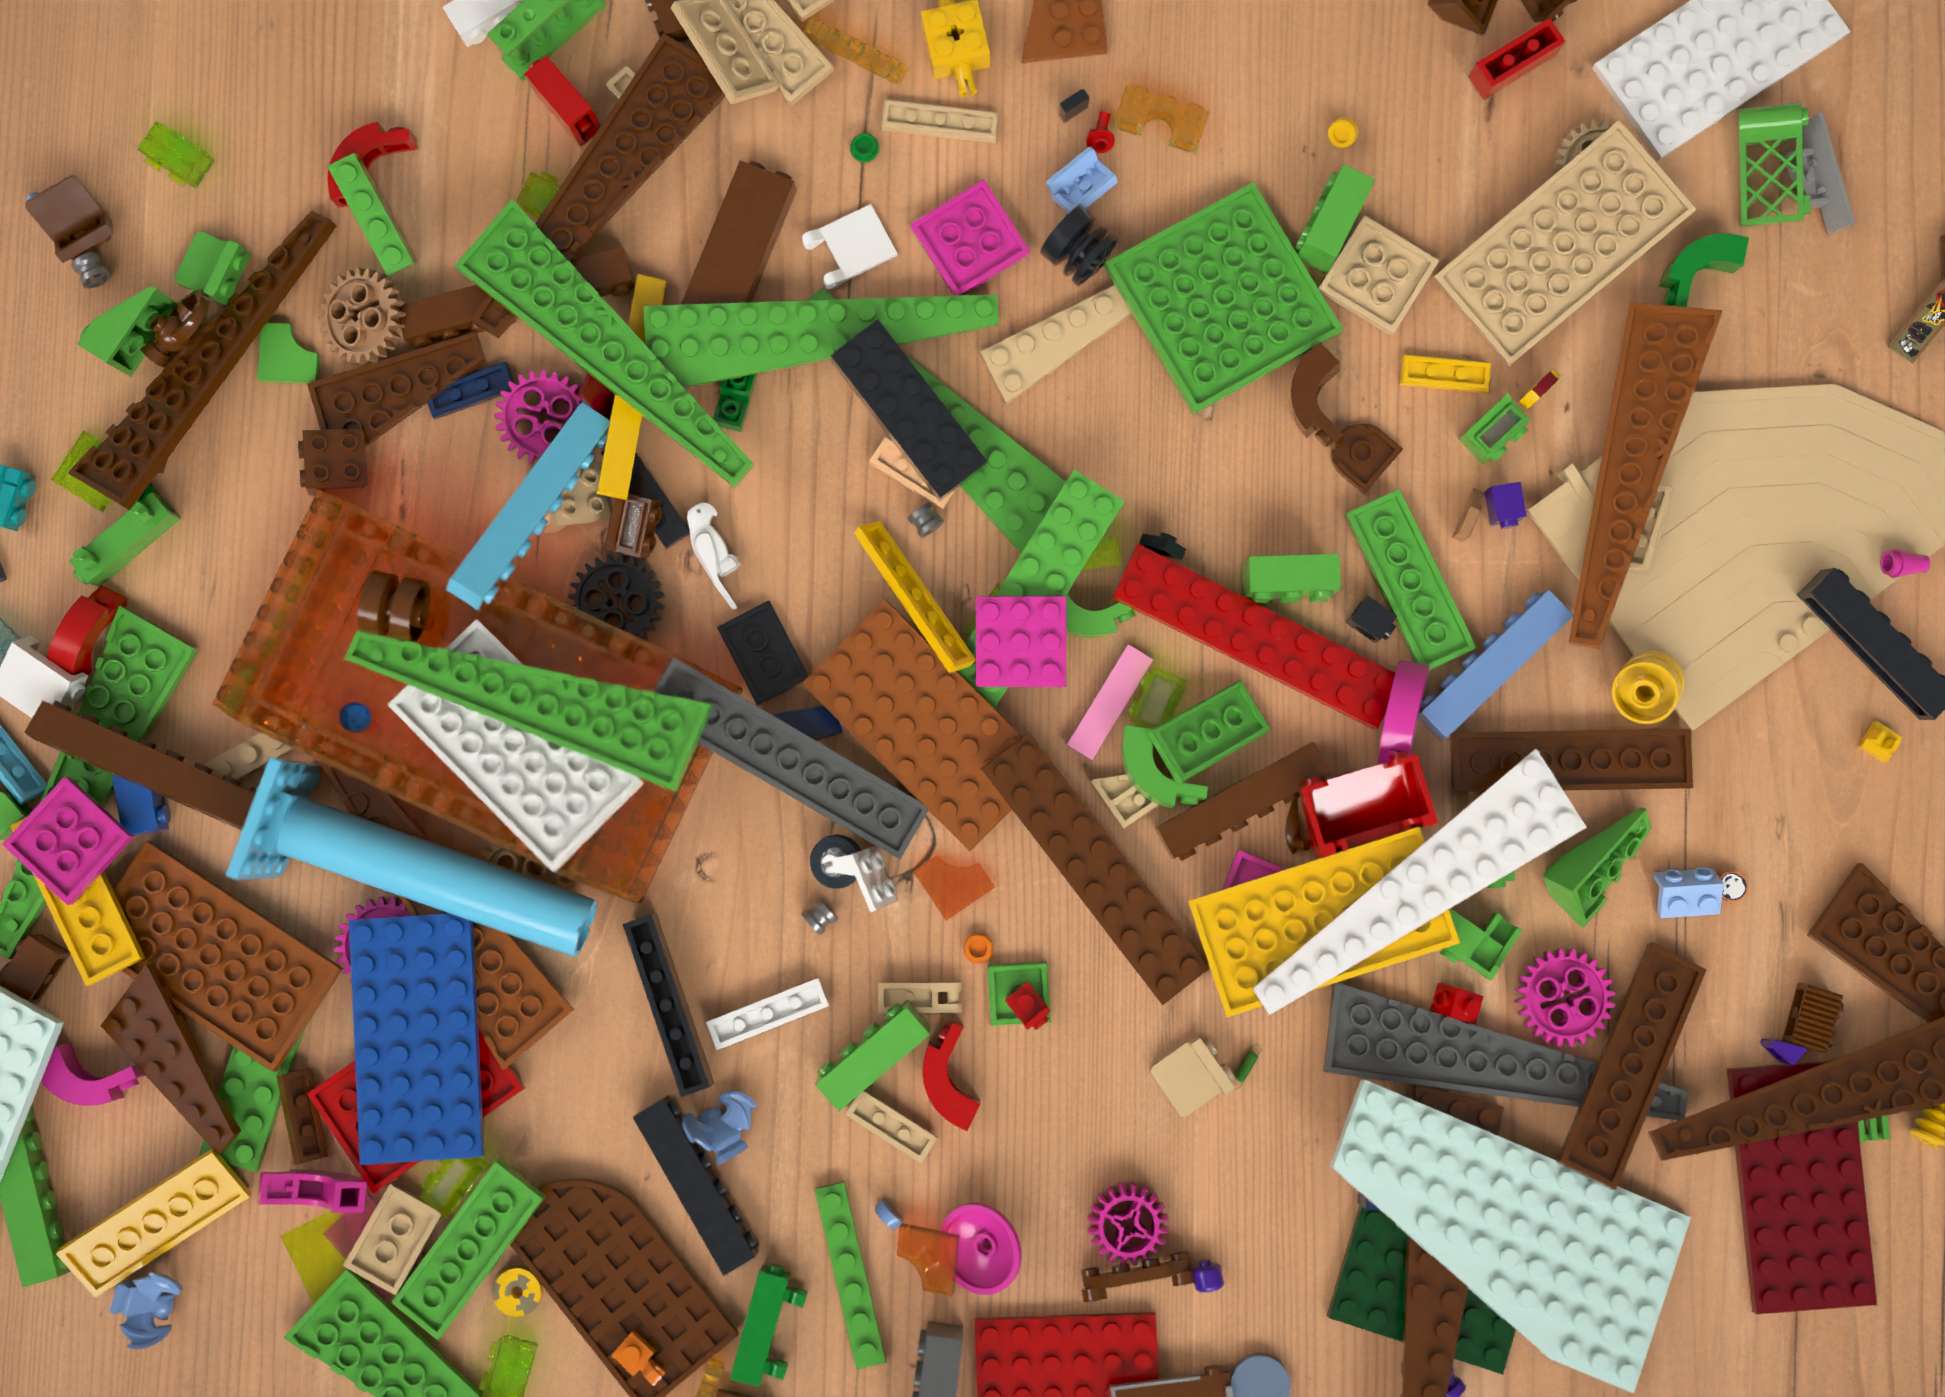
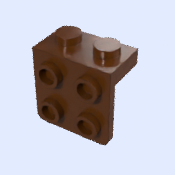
M74 175L66 177L26 201L27 211L54 242L55 255L62 263L70 259L74 261L95 244L97 246L105 244L114 234L112 220Z
M361 429L302 430L303 441H298L299 459L304 458L305 470H300L301 487H306L309 496L321 495V489L364 488L367 485L365 435Z

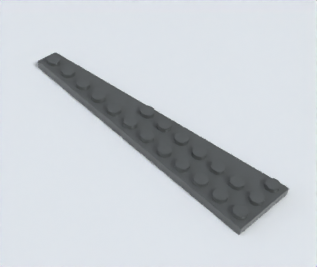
M1338 982L1333 983L1323 1065L1324 1072L1579 1107L1597 1065L1593 1061ZM1660 1083L1647 1116L1670 1120L1685 1118L1688 1091Z

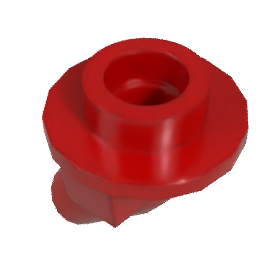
M1100 111L1096 129L1090 128L1087 135V147H1092L1095 153H1107L1115 145L1114 135L1111 131L1107 130L1111 116L1109 112Z

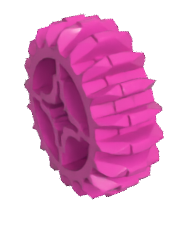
M1119 1182L1118 1188L1120 1192L1114 1193L1113 1188L1108 1186L1107 1191L1110 1195L1108 1198L1101 1193L1097 1195L1102 1205L1091 1204V1209L1097 1215L1090 1214L1087 1216V1220L1096 1225L1088 1227L1087 1230L1088 1234H1098L1093 1237L1091 1243L1093 1246L1102 1244L1098 1250L1101 1256L1110 1250L1109 1262L1113 1263L1117 1255H1119L1120 1265H1125L1127 1257H1131L1133 1266H1137V1256L1142 1255L1143 1260L1147 1261L1149 1260L1146 1253L1148 1250L1155 1255L1159 1253L1154 1243L1165 1244V1239L1158 1234L1169 1232L1168 1226L1160 1224L1166 1222L1169 1218L1165 1213L1158 1214L1165 1208L1163 1202L1153 1205L1158 1197L1155 1192L1146 1198L1145 1196L1148 1191L1146 1186L1143 1185L1137 1193L1135 1182L1130 1183L1129 1191H1125L1123 1182ZM1121 1201H1133L1124 1211L1110 1210L1113 1205ZM1142 1204L1151 1212V1230L1138 1220ZM1128 1217L1132 1218L1136 1227L1124 1230L1120 1221L1123 1219L1127 1220ZM1104 1218L1110 1220L1118 1228L1114 1243L1106 1237L1103 1231ZM1131 1237L1146 1238L1136 1246L1122 1247L1123 1244L1126 1245Z

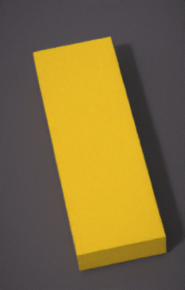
M1404 354L1401 361L1400 385L1488 393L1491 362Z

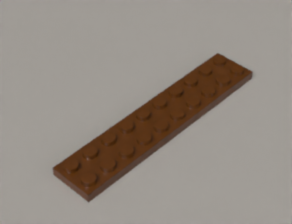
M1027 732L981 768L1162 1005L1210 969L1030 732Z

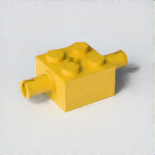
M938 0L939 7L920 11L921 26L934 80L955 75L959 96L967 97L966 85L968 86L969 95H975L977 88L972 71L990 67V51L978 0L956 3V0Z

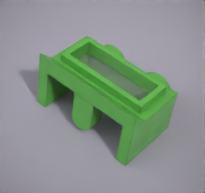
M1507 393L1465 432L1459 440L1482 464L1490 458L1495 462L1507 451L1504 445L1511 438L1516 442L1528 431L1525 425L1531 419L1512 401L1509 393Z

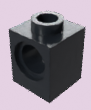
M1366 596L1359 603L1346 624L1376 643L1382 638L1384 640L1389 638L1396 628L1393 622L1397 615L1371 597Z

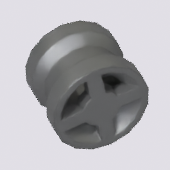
M96 252L85 253L77 257L71 264L74 272L80 274V282L85 288L90 289L101 286L111 277L109 270L102 266V259Z
M931 502L924 504L907 518L910 524L917 527V534L920 538L928 536L944 523L943 518L935 514L934 506Z
M821 898L814 901V906L810 910L806 909L801 913L808 924L819 935L825 932L828 924L835 923L838 920L835 913Z

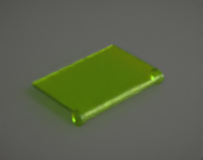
M331 1211L281 1236L313 1305L347 1269L343 1264L354 1247L338 1213H332ZM360 1276L367 1284L371 1286V1288L374 1289L371 1281Z

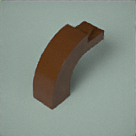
M1319 342L1303 357L1294 373L1291 386L1292 410L1295 421L1306 438L1316 431L1315 436L1319 442L1325 447L1330 445L1336 451L1344 444V434L1323 414L1318 406L1317 398L1322 387L1340 372V362Z

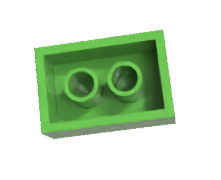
M1343 164L1339 174L1333 171L1295 246L1296 249L1300 250L1298 256L1304 264L1327 275L1375 179Z
M1339 554L1249 556L1241 565L1242 596L1257 604H1267L1268 600L1280 599V603L1290 604L1297 603L1298 599L1309 598L1311 603L1327 602L1329 598H1333V595L1341 590Z

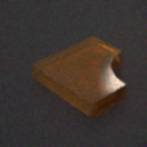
M936 855L913 871L946 921L995 888L979 863L969 867H955L946 863L939 855Z
M902 1223L899 1226L897 1256L908 1260L917 1269L922 1280L923 1291L952 1296L955 1293L960 1235Z

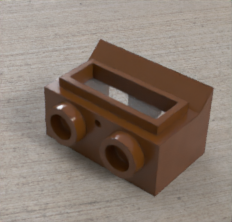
M628 492L626 500L615 498L604 550L616 551L638 558L650 557V553L653 552L656 545V538L654 536L656 525L662 517V508L660 507L662 500Z

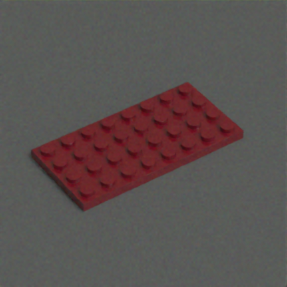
M1828 1061L1796 1063L1795 1065L1780 1064L1728 1068L1730 1100ZM1858 1121L1735 1146L1752 1312L1755 1314L1877 1305Z

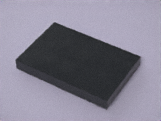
M769 600L717 627L757 706L800 685L809 676Z

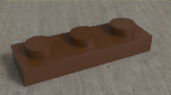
M310 1068L277 1075L294 1165L327 1157L319 1112L307 1095L308 1092L314 1089Z

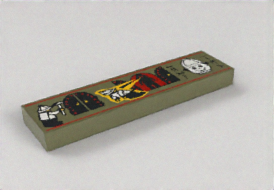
M1945 279L1888 346L1912 364L1945 326Z

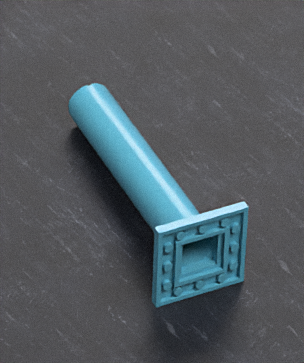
M269 758L225 876L236 880L279 878L280 874L282 875L286 871L289 863L288 857L569 956L577 957L590 932L588 927L593 924L597 900L311 800L312 797L309 796L311 790H315L319 783L320 773L318 772L320 766L309 762Z

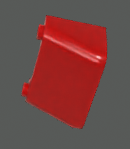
M1407 750L1389 755L1390 761L1324 781H1321L1320 776L1303 780L1304 787L1299 788V793L1315 858L1337 854V851L1349 850V848L1377 841L1417 827L1426 828L1439 824L1417 754L1408 756Z

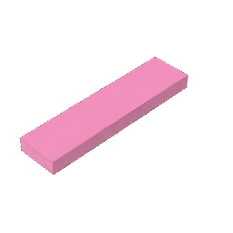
M1129 644L1127 645L1067 743L1068 747L1091 761L1093 760L1154 659Z

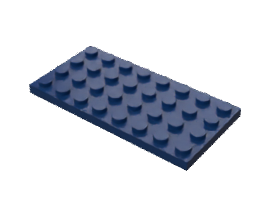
M450 913L349 920L360 1165L484 1156L473 921Z

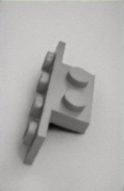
M1818 113L1809 118V125L1802 126L1804 196L1810 195V209L1821 208L1828 235H1832L1855 224V220L1823 113ZM1796 150L1784 154L1785 159H1788ZM1796 157L1791 162L1795 167H1797ZM1787 166V171L1793 184L1797 180V173ZM1796 186V187L1794 188V191H1795V195L1797 196V186Z

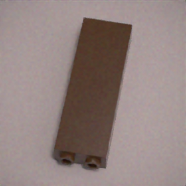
M739 161L681 305L752 302L797 191L791 176L781 171H776V173L767 171L763 165L755 161H749V163Z

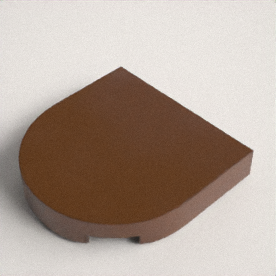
M1356 424L1348 426L1341 431L1344 434V444L1336 451L1333 448L1331 449V459L1336 471L1362 494H1365L1403 448L1379 428L1370 424Z

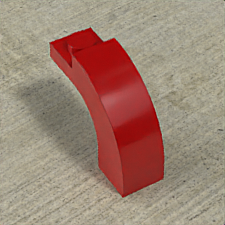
M378 122L370 123L350 133L339 144L329 165L353 153H357L368 170L375 160L384 155L418 150L417 141L408 128L393 127L386 132ZM328 169L329 198L339 208L349 206Z
M103 585L98 587L88 598L81 595L60 622L51 641L47 659L71 675H77L82 672L89 675L92 672L91 655L94 645L104 628L114 619L118 607L127 606V597Z
M953 1020L950 1026L945 1024L937 1039V1041L942 1043L940 1047L929 1042L923 1059L922 1076L925 1091L936 1111L951 1124L968 1131L980 1106V1100L958 1089L949 1076L948 1060L964 1028V1025Z

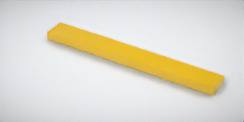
M637 274L628 326L645 344L643 306L662 305L666 281ZM616 394L614 396L596 494L626 500L642 415Z

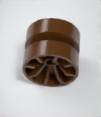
M377 570L372 571L365 581L358 605L357 621L360 632L377 636H385L390 632V636L393 639L416 643L424 631L431 602L429 582L405 577L399 582L396 574Z

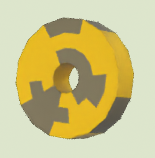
M515 1266L504 1271L496 1280L493 1288V1298L496 1306L504 1314L512 1317L525 1316L532 1312L540 1303L543 1295V1286L528 1267ZM514 1287L522 1289V1296L515 1295Z

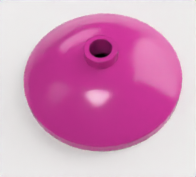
M968 1203L956 1208L944 1220L939 1234L940 1255L946 1270L960 1286L976 1294L991 1295L1004 1290L1015 1280L1021 1267V1244L1015 1228L1000 1211L986 1204Z

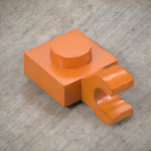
M635 1330L629 1334L611 1355L632 1376L641 1370L644 1377L652 1385H655L666 1373L660 1365L650 1358L656 1350Z

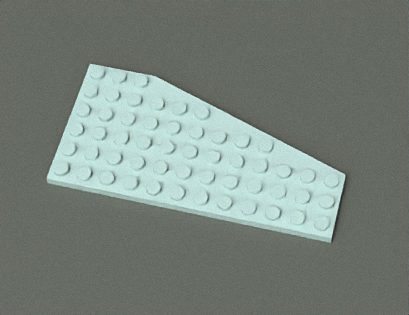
M1361 1079L1330 1167L1393 1220L1401 1230L1427 1253L1436 1258L1461 1280L1469 1290L1502 1319L1506 1320L1537 1347L1545 1357L1634 1393L1691 1217L1620 1187H1617L1616 1190H1610L1557 1163L1554 1159Z

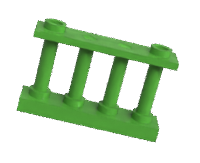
M524 0L490 30L487 36L504 53L501 56L502 61L523 82L526 79L524 73L528 71V67L534 61L541 60L546 55L550 58L607 5L604 0Z

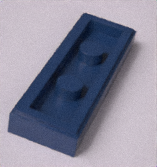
M505 361L463 376L448 386L447 390L434 399L428 400L427 403L432 417L436 420L500 397L501 391L510 393L511 390L508 382L510 381L514 384L515 382L508 363Z

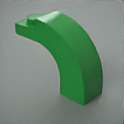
M1730 233L1713 234L1700 238L1687 246L1669 263L1661 277L1659 286L1669 288L1665 293L1663 305L1687 307L1692 280L1698 271L1713 269L1732 274L1744 265L1749 237Z

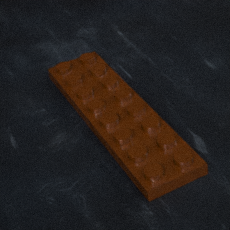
M1691 729L1463 732L1450 735L1452 793L1485 792L1534 749L1538 750L1563 791L1693 788Z
M1652 942L1647 944L1559 1153L1557 1163L1610 1190L1617 1189L1707 969Z

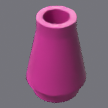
M1894 548L1882 555L1880 568L1885 575L1891 578L1926 573L1930 568V558L1927 555H1919Z

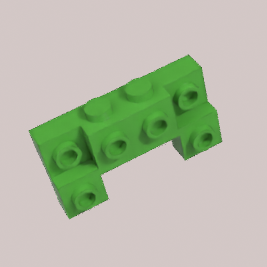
M1450 908L1449 912L1460 943L1443 948L1439 954L1454 964L1457 960L1463 962L1486 979L1492 981L1509 950L1523 930L1513 926L1498 913H1493L1481 930Z

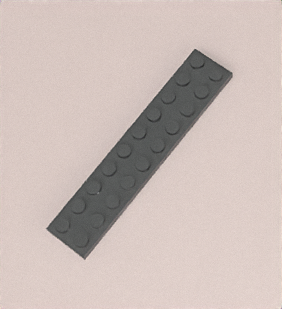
M674 657L671 658L652 692L661 695L675 696L713 705L698 741L700 745L898 859H901L928 812L923 803Z

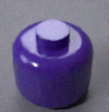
M1210 1259L1199 1261V1265L1192 1269L1196 1291L1206 1293L1221 1289L1224 1286L1221 1266L1218 1263H1211Z

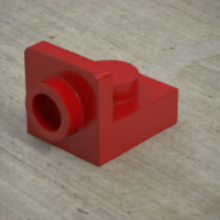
M1028 981L1004 999L1027 1030L1032 1026L1037 1030L1049 1020L1047 1014L1051 1012L1050 1008Z

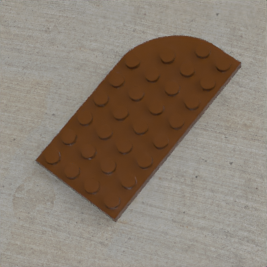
M576 1178L550 1182L537 1188L546 1197L510 1246L629 1397H665L739 1335L736 1327L629 1195L606 1183ZM633 1330L656 1350L650 1358L666 1372L655 1385H652L644 1377L641 1370L632 1376L611 1356Z

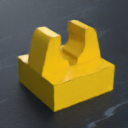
M1876 721L1870 724L1857 747L1880 762L1885 763L1895 753L1903 737Z

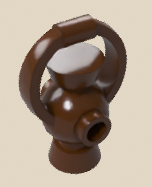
M204 290L193 291L181 299L170 315L163 317L159 314L154 318L150 329L154 331L156 341H150L140 348L148 359L165 368L171 357L169 351H181L194 337L192 336L200 323L206 319L205 314L210 300L208 295L203 292Z

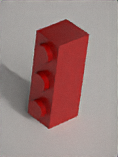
M1551 18L1477 62L1468 77L1482 99L1485 100L1555 57L1566 41Z

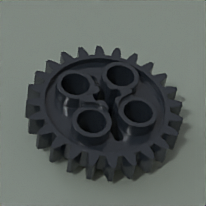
M607 554L606 563H603L596 557V567L593 568L589 564H585L588 571L586 575L577 572V576L581 579L580 584L571 583V586L577 590L576 594L568 595V598L575 601V604L569 606L568 610L577 612V615L571 621L574 623L581 622L582 624L578 627L577 631L580 633L589 631L586 639L592 641L597 637L596 645L602 647L607 641L608 648L614 650L616 642H618L624 650L628 640L634 646H637L638 636L645 640L648 639L645 632L647 628L652 631L657 630L652 621H662V618L656 614V610L665 609V606L658 603L657 600L663 598L665 594L655 590L662 584L659 580L651 581L656 574L653 570L644 573L647 567L644 562L636 567V558L633 556L630 557L627 563L623 554H619L617 561H614L612 555ZM618 574H624L626 578L625 584L620 588H614L612 585L613 578ZM601 581H604L610 591L620 598L621 605L633 617V622L630 623L623 612L613 605V600L601 588L599 584ZM601 593L602 602L600 605L591 607L589 599L592 594ZM636 597H643V607L638 611H632L631 601ZM613 615H619L621 618L620 626L610 630L607 624L608 619Z

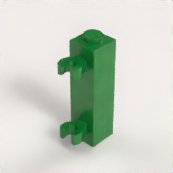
M768 1263V1266L762 1265L759 1270L730 1380L755 1387L760 1386L764 1374L784 1380L788 1362L768 1358L783 1302L803 1308L808 1291L788 1287L791 1273L786 1272V1268L782 1265Z

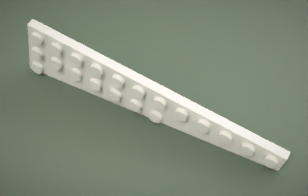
M1534 749L1356 902L1344 910L1336 919L1258 983L1253 990L1268 1015L1283 1008L1585 829L1584 822L1538 750Z

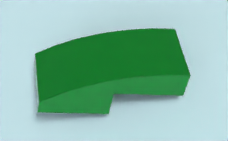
M757 373L742 376V378L723 380L720 388L721 395L713 416L714 421L719 427L738 432L742 431Z

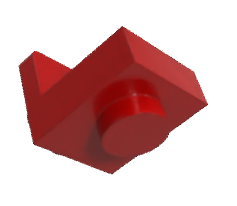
M1438 983L1430 1011L1476 1025L1484 996Z

